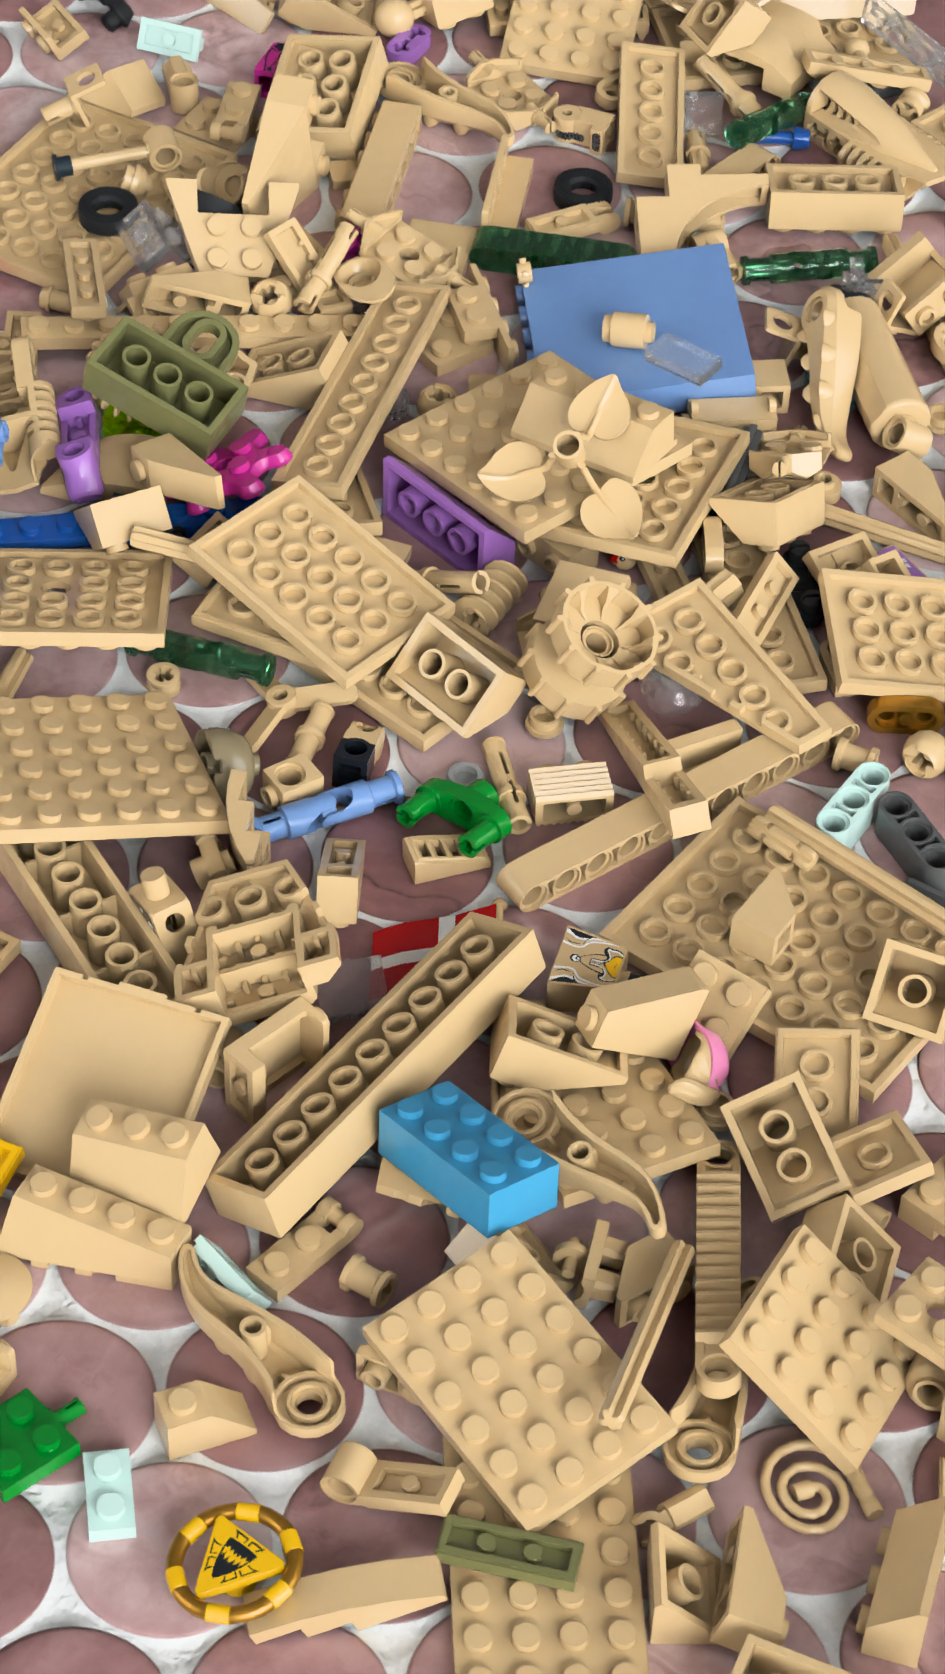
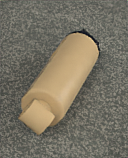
M839 284L830 285L841 290L844 294L846 305L859 312L862 316L860 353L852 398L872 440L880 447L901 455L909 451L919 460L926 456L932 445V431L928 428L930 426L931 414L876 300L869 294L854 292Z

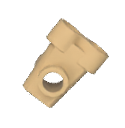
M216 835L193 836L196 845L200 849L201 856L190 860L189 864L201 890L206 889L208 881L231 875V873L238 870L231 852L228 848L224 849L222 841Z

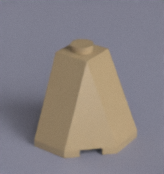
M681 967L593 988L590 990L584 1005L579 1009L575 1026L591 1048L676 1061L710 990L690 967Z

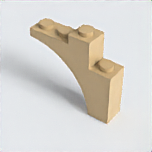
M667 164L664 180L665 196L636 197L633 219L637 255L681 249L685 244L687 236L692 235L697 229L713 218L740 208L766 205L769 188L768 173L701 174L700 164Z

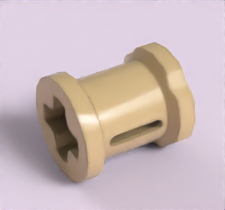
M841 737L833 756L831 769L835 771L844 769L854 772L862 763L878 762L880 749L873 747L870 750L849 743L848 738Z
M357 1253L344 1266L339 1278V1289L345 1292L353 1290L368 1298L371 1306L380 1309L391 1298L397 1285L398 1276L393 1271L383 1272L366 1263V1257Z

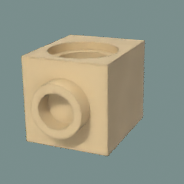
M304 752L263 769V787L260 788V795L265 806L268 809H273L275 812L278 806L304 798H311L324 792V776Z

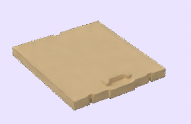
M55 966L0 1100V1139L23 1147L25 1156L13 1176L25 1179L33 1166L37 1164L70 1178L72 1134L91 1098L194 1121L231 1028L232 1022L230 1018L205 1010L197 1013L195 1007L171 1001L166 994L121 981L117 985L90 976L86 980L83 974Z

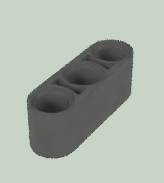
M900 791L886 792L879 799L874 831L876 836L908 877H912L945 893L944 838L908 794Z

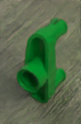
M431 778L420 785L411 798L396 808L398 812L396 818L406 828H412L418 821L429 814H436L468 830L458 838L460 842L458 843V848L468 858L476 857L480 851L492 843H499L512 830L509 816L499 806V796L496 789L491 783L483 779H476L468 786H464L440 778Z

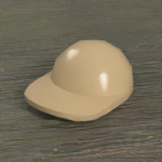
M365 255L349 259L342 263L334 273V280L340 292L361 303L375 304L385 301L392 295L396 285L393 271L382 259L376 256Z

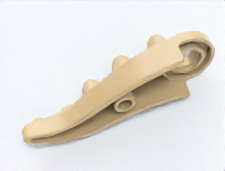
M423 56L421 68L408 62H388L380 94L393 102L422 106L424 125L433 127L439 122L453 125V129L458 135H464L471 129L485 133L488 137L495 138L499 143L502 134L509 135L508 148L513 146L515 140L514 128L507 115L493 101L451 79L425 56Z
M824 286L815 291L805 303L801 316L803 330L797 334V339L807 346L808 351L800 361L801 366L809 372L810 384L803 389V397L811 404L813 424L816 431L832 433V451L830 455L842 462H850L852 451L847 443L846 428L858 368L862 316L859 312L846 305L845 297L841 290L833 286Z
M526 1087L513 1090L499 1099L493 1107L492 1113L559 1163L558 1185L561 1188L568 1190L574 1187L592 1193L595 1199L602 1204H608L612 1201L624 1204L635 1210L643 1218L650 1236L654 1239H661L665 1236L667 1232L666 1216L659 1192L651 1177L632 1158L590 1131L574 1116L554 1089H551V1096L540 1089ZM533 1115L538 1119L535 1126L530 1129L522 1130L515 1127V1122L522 1116Z
M184 1244L179 1250L178 1255L179 1280L184 1301L194 1321L213 1340L214 1346L220 1353L230 1355L243 1369L247 1379L256 1385L280 1428L290 1435L301 1438H316L332 1432L342 1422L346 1413L345 1391L334 1374V1362L300 1331L279 1317L212 1281L200 1267L196 1249L191 1244ZM305 1400H315L322 1405L321 1409L313 1414H305L297 1409L298 1405Z
M750 1276L742 1280V1308L761 1280L760 1277ZM694 1363L692 1373L683 1392L668 1413L677 1424V1434L663 1443L662 1459L667 1469L676 1477L693 1483H709L720 1480L732 1470L740 1446L748 1397V1375L743 1370L742 1385L735 1395L725 1399H712L698 1391ZM716 1370L707 1374L708 1377L713 1379H724L730 1375L723 1370ZM702 1448L707 1450L711 1456L701 1460L690 1457L687 1452L691 1449Z

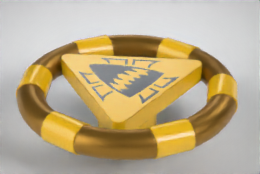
M246 1502L223 1504L194 1516L178 1531L167 1553L165 1577L171 1595L191 1615L211 1623L226 1625L245 1623L276 1610L292 1594L302 1573L304 1549L297 1530L277 1511L262 1504ZM231 1520L261 1523L272 1529L280 1538L286 1556V1565L281 1558L232 1523ZM214 1526L196 1583L195 1595L189 1589L183 1570L184 1557L188 1548L208 1528ZM282 1574L281 1578L261 1598L250 1603L232 1606L203 1601L222 1593H226L231 1597H242L243 1594L252 1592L257 1586V1582Z

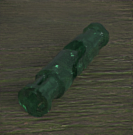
M799 92L793 98H785L770 106L743 116L742 119L731 121L725 127V139L732 148L743 149L750 143H757L779 133V130H787L798 125L801 121H804L805 112L803 113V111L806 110L811 94Z
M867 246V249L849 251L846 247L815 251L770 253L768 257L761 258L740 256L739 263L743 267V276L740 280L742 285L749 286L750 282L761 281L779 284L818 279L848 278L850 274L870 273L878 266V254L875 246ZM794 264H800V268L794 266Z
M166 629L164 648L142 651L135 647H124L125 653L130 656L142 654L154 657L156 662H169L177 667L203 671L211 675L233 680L240 678L257 681V684L264 687L270 685L276 671V656L272 653L265 652L263 655L247 652L245 647L220 641L215 642Z

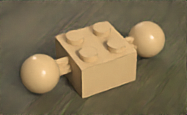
M383 0L376 8L374 20L377 29L384 36L394 38L398 33L410 31L414 25V20L422 17L438 30L453 28L457 22L466 18L481 16L485 10L494 7L493 0H410L408 2L406 0Z

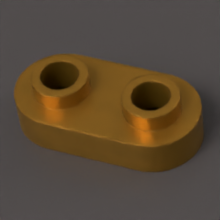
M879 696L871 700L867 706V722L872 730L879 733L914 734L919 730H934L937 732L943 727L945 722L944 707L939 700L932 697Z

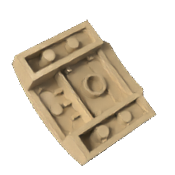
M770 0L761 8L771 17V20L754 43L724 54L763 68L762 91L790 101L813 78L807 74L801 61L804 48L834 53L837 50L824 38L817 18L789 4ZM688 35L680 41L679 48L685 49V61L695 64L702 55L706 54ZM721 54L713 56V58L716 60Z

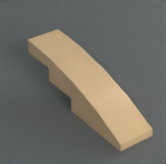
M437 1555L389 1559L300 1577L292 1594L276 1610L247 1622L249 1637L255 1644H259L300 1629L307 1637H311L351 1622L360 1631L447 1601L440 1559ZM273 1585L243 1594L244 1604L261 1598Z

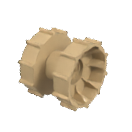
M590 576L583 584H580L572 591L566 588L553 603L556 610L552 618L544 624L537 622L525 635L524 639L527 641V644L523 650L522 657L516 665L522 667L524 679L530 689L527 693L528 696H535L545 707L554 712L555 719L563 716L570 719L584 720L587 725L590 724L596 716H599L605 710L614 711L626 698L625 693H623L626 684L636 677L642 680L656 666L653 658L658 644L664 637L662 634H658L656 623L650 613L652 606L650 604L645 605L636 595L627 590L624 582L617 585L608 581H595V578Z

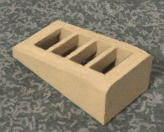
M461 834L409 836L403 838L402 858L415 885L491 867L490 858L485 848L474 858H468L463 855L458 848V843H460L458 838ZM458 852L459 856H453L452 853Z

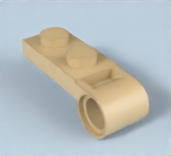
M344 1441L340 1444L320 1481V1487L327 1496L342 1504L446 1517L465 1479L457 1467L378 1460L375 1454L366 1446L354 1441Z

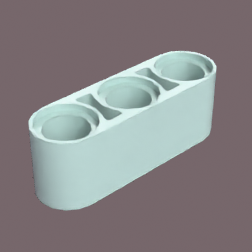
M865 762L859 765L818 813L815 827L851 849L876 820L879 799L883 794L889 792L891 779L889 769L878 762Z

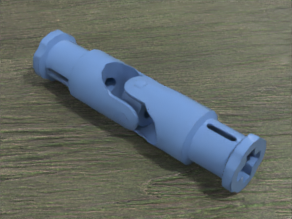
M391 769L386 771L382 777L367 782L360 779L319 793L311 798H304L278 806L276 812L258 818L254 816L255 830L270 832V843L283 838L292 840L312 833L319 828L330 827L373 813L376 807L391 802L396 804L403 803L405 800L403 784L397 772ZM336 803H341L346 808L337 812Z

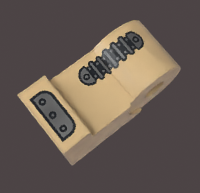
M569 104L560 105L554 109L553 121L556 122L557 127L553 132V136L557 141L590 147L591 154L603 156L614 140L615 114Z

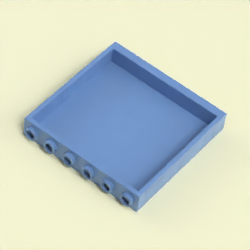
M724 243L532 269L533 282L529 283V287H523L522 284L515 286L517 306H523L519 307L521 328L528 327L522 329L525 350L532 349L526 351L527 361L550 350L595 380L610 374H616L623 391L671 409L674 413L687 411L688 399L756 396L754 367ZM615 311L649 314L650 322H655L656 324L654 342L648 343L645 350L612 347L610 343L603 342L602 340L604 316L606 314H613Z

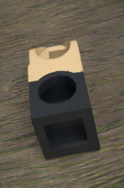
M358 721L351 723L333 755L332 786L339 787L360 779L366 782L370 781V775L383 750L385 727L370 726Z

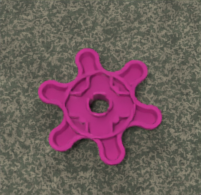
M252 429L229 446L214 449L207 460L204 461L221 474L224 497L237 495L243 500H249L259 496L265 490V485L259 477L270 469L289 463L293 457L291 451L283 444L264 448L268 444L267 436L260 429ZM165 496L166 499H175ZM186 502V510L189 515H200L210 509V507Z

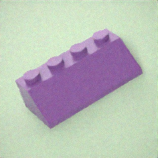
M390 455L383 458V515L457 570H483L489 562L494 560H504L514 565L516 541L509 534L501 531L483 515L475 512L458 497L452 495L415 467Z

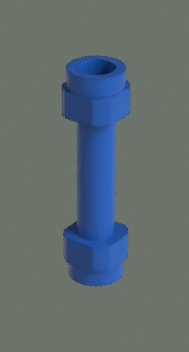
M748 125L731 126L730 146L742 148L747 143L753 142L755 144L792 145V150L808 149L810 129L793 127L792 132L748 130Z

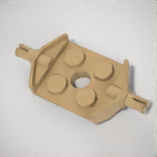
M473 50L469 54V61L476 67L466 76V87L497 104L507 115L515 131L531 125L533 127L539 125L547 134L555 131L557 124L552 120L554 109L558 107L559 93L555 92L550 97L522 71V59L520 57L489 59L482 55L479 50H475V52Z
M354 206L347 211L345 219L361 228L362 240L359 256L369 255L382 259L393 271L398 281L448 285L454 288L475 285V283L464 278L457 271L461 247L458 245L455 253H452L401 221L402 209L375 214L373 217L365 215ZM407 257L413 260L404 261L401 258Z
M798 425L795 429L763 432L759 450H749V469L762 479H807L820 471L832 451V433L808 430L804 425H802L801 429L800 425Z

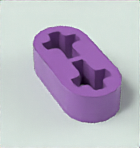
M414 24L410 31L398 33L387 44V61H402L414 64L431 47L430 28L423 24Z

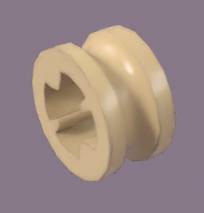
M158 662L151 665L146 671L148 693L159 692L169 694L171 698L178 695L181 690L180 670L176 665L169 662Z

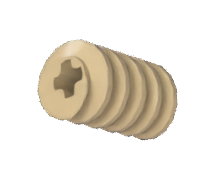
M504 560L491 561L483 569L490 578V587L486 593L483 592V595L462 593L455 602L454 616L488 637L489 631L496 628L499 621L504 618L506 613L513 607V604L519 600L528 588L525 574L518 567Z

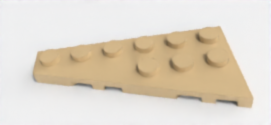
M700 577L650 604L652 606L650 613L656 623L658 634H662L664 637L658 644L653 658L656 662L654 669L798 755L831 738L832 728Z

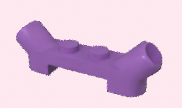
M76 386L62 392L57 398L56 410L61 420V444L55 445V455L62 470L68 499L76 504H81L99 499L105 491L100 472V431L105 425V418L103 412L92 398V394L83 389L82 386Z

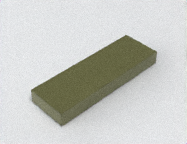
M448 1513L444 1517L434 1555L439 1557L441 1563L574 1592L584 1553V1543Z

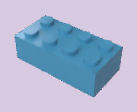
M449 1080L379 1110L378 1153L486 1238H490L557 1207L559 1163Z

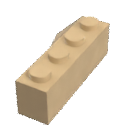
M37 1164L33 1166L14 1193L0 1233V1252L7 1253L18 1259L31 1261V1266L49 1269L50 1264L75 1268V1274L92 1277L93 1273L115 1275L116 1281L171 1291L179 1281V1250L184 1244L192 1245V1227L190 1225Z

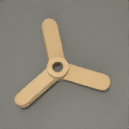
M245 658L239 662L240 674L267 703L265 709L244 735L253 753L262 746L281 719L290 718L299 711L310 710L315 702H324L331 707L352 704L359 696L356 684L347 690H344L336 682L293 688L291 685L281 684L256 659Z

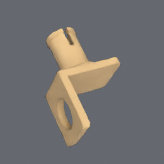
M94 63L64 77L63 80L68 90L66 92L67 96L40 107L49 127L74 114L82 118L86 128L91 126L79 97L106 84L98 63ZM85 76H95L91 83L79 85L80 80Z
M768 306L765 310V331L785 338L779 349L778 359H785L787 368L791 360L795 358L801 360L808 353L807 346L797 339V334L803 330L801 318ZM774 319L783 320L790 329L780 328L775 324Z

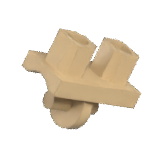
M598 1218L592 1240H589L587 1248L582 1245L583 1241L580 1238L572 1237L570 1241L558 1244L553 1252L552 1260L555 1266L562 1270L563 1277L571 1279L575 1274H580L573 1304L583 1309L586 1308L590 1297L613 1303L618 1291L621 1275L601 1269L599 1266L603 1265L621 1271L627 1247L629 1246V1242L607 1235L610 1222Z

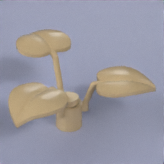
M610 374L594 381L574 398L568 411L569 425L574 431L566 430L560 432L553 441L554 451L549 452V458L545 464L542 465L543 458L537 447L528 442H512L499 449L490 461L478 471L477 475L482 484L490 492L504 500L524 503L536 499L545 491L546 480L542 472L550 470L555 461H558L562 467L567 469L578 467L595 493L588 496L581 505L580 517L585 529L593 536L604 540H632L637 537L643 522V510L636 490L629 483L619 478L608 480L600 489L584 463L586 450L583 441L591 440L593 435L602 441L615 439L629 425L631 418L629 402L616 374Z

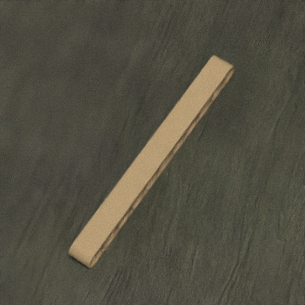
M828 701L815 707V709L832 728V736L801 755L761 734L685 774L708 800L710 819L718 816L737 796L747 801L833 757L841 737L848 738L849 743L853 744L859 735L860 727L835 703ZM643 794L509 862L497 875L496 884L521 911L531 912L673 838L646 794Z

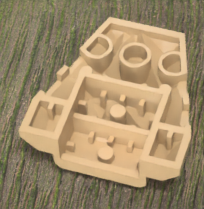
M288 859L208 881L195 915V920L199 925L195 936H187L184 944L188 953L184 965L177 964L173 974L175 1002L195 1007L197 1013L205 1010L229 1017L232 1022L231 1027L272 1016L299 996L303 997L310 1004L315 1002L318 984L329 982L341 966L339 936L332 923L328 922L324 917L317 901H313L309 895L306 885Z

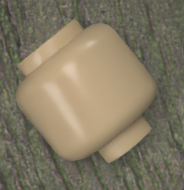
M916 1352L905 1376V1389L909 1398L918 1406L929 1411L941 1412L945 1397V1370Z

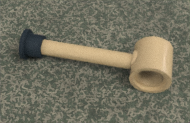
M157 125L146 131L143 136L142 146L70 158V155L57 157L56 154H53L52 164L56 180L61 181V177L71 176L74 171L146 158L156 171L169 172L180 165L183 156L174 131L168 126Z

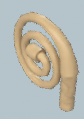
M809 1438L791 1440L776 1447L764 1461L759 1480L762 1496L769 1511L786 1527L802 1534L823 1535L836 1529L848 1514L850 1497L846 1483L837 1471L823 1463L801 1461L791 1464L781 1472L776 1487L778 1498L782 1505L796 1517L812 1520L822 1517L827 1513L833 1502L831 1492L825 1484L817 1481L811 1482L807 1479L790 1485L793 1499L795 1502H800L814 1497L815 1492H818L822 1496V1502L820 1506L813 1509L802 1508L796 1504L788 1494L787 1489L789 1479L795 1474L806 1471L818 1472L831 1480L837 1488L839 1495L838 1510L826 1522L821 1524H805L791 1518L779 1507L771 1490L769 1480L775 1464L781 1457L794 1451H816L824 1454ZM860 1464L858 1470L845 1477L849 1485L851 1484L853 1493L858 1498V1502L867 1520L873 1521L880 1518L884 1514V1510L874 1495L870 1483L867 1482Z

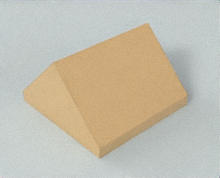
M144 58L107 71L103 74L106 82L104 86L79 97L81 100L130 118L165 106L166 98Z
M659 1521L651 1524L646 1559L650 1644L718 1645L710 1642V1634L721 1570L720 1558Z

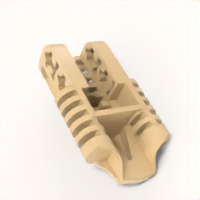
M839 70L827 75L814 88L805 110L804 129H810V140L834 156L839 165L898 166L905 192V200L911 198L920 189L945 180V145L920 128H917L911 122H908L905 118L898 116L868 85L848 72ZM830 98V105L827 110H824L823 107L828 105Z
M29 335L12 338L11 358L8 362L0 363V417L7 422L9 427V441L4 444L3 465L0 467V495L15 494L38 486L42 470L47 466V460L56 457L55 445L61 444L54 388L51 383L39 380L36 351Z

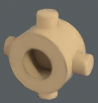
M519 258V263H516L518 283L522 284L523 287H529V283L533 282L530 261L526 262V258Z

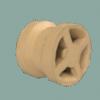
M910 87L901 93L900 97L892 104L891 109L898 116L911 122L929 111L930 100L921 89Z

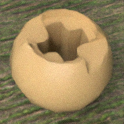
M265 278L258 281L251 289L252 304L250 308L255 315L275 317L279 314H288L290 312L293 301L292 292L288 285L278 278Z
M434 383V385L428 386L420 392L416 404L418 415L420 416L459 395L449 385Z
M919 730L905 741L902 758L909 772L919 778H934L945 771V738L940 733L934 730Z

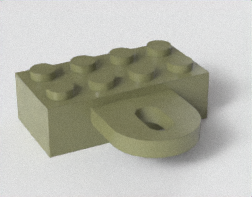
M191 311L182 314L173 321L162 336L124 315L87 360L82 388L161 435L171 433L204 460H207L243 414L249 390L247 385L227 374L234 365L238 355L240 343L236 329L227 319L209 311ZM202 333H211L217 337V341L206 353H196L190 348L192 343Z

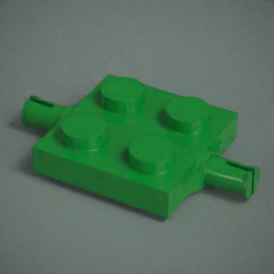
M25 1388L0 1404V1499L4 1503L81 1455L80 1443L65 1428L66 1425L86 1414V1408L82 1401H79L78 1397L73 1398V1400L54 1411L44 1406L28 1388Z

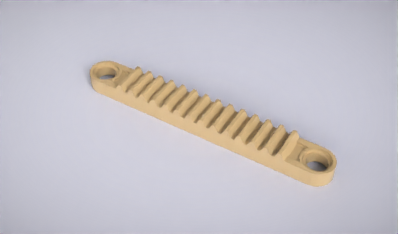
M718 1139L720 1142V1155L697 1163L695 1377L697 1389L702 1395L712 1399H725L735 1395L742 1385V1369L718 1345L742 1309L741 1154L734 1143ZM719 1158L729 1161L721 1165L709 1163L710 1160ZM716 1370H723L730 1374L724 1379H713L707 1376L708 1373Z

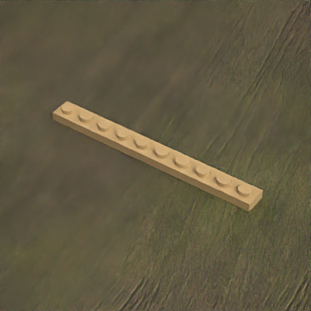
M252 314L220 316L227 319L236 329L239 336V348H256L342 329L349 343L365 314H279L275 317ZM71 315L20 317L21 336H30L35 350L92 349V343L100 341L101 334L105 332L110 333L124 316L107 315V319H96L94 321L71 319ZM139 315L128 317L139 323H147L149 329H152L154 325L161 326V332L164 333L173 321L181 315ZM202 333L191 346L193 348H201L207 344L209 347H212L217 341V337L211 333Z

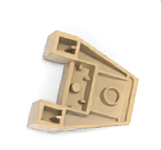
M275 74L266 99L241 202L243 214L267 215L268 182L299 183L298 194L292 208L293 211L318 189L322 176H327L330 167V157L326 156L324 142L311 140L309 133L313 115H318L321 106V95H317L315 80Z

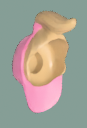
M695 1020L676 1061L668 1060L672 1067L670 1075L675 1081L667 1087V1091L670 1095L693 1105H713L718 1101L720 1096L719 1087L724 1083L729 1073L728 1052L724 1042L717 1034L703 1027Z

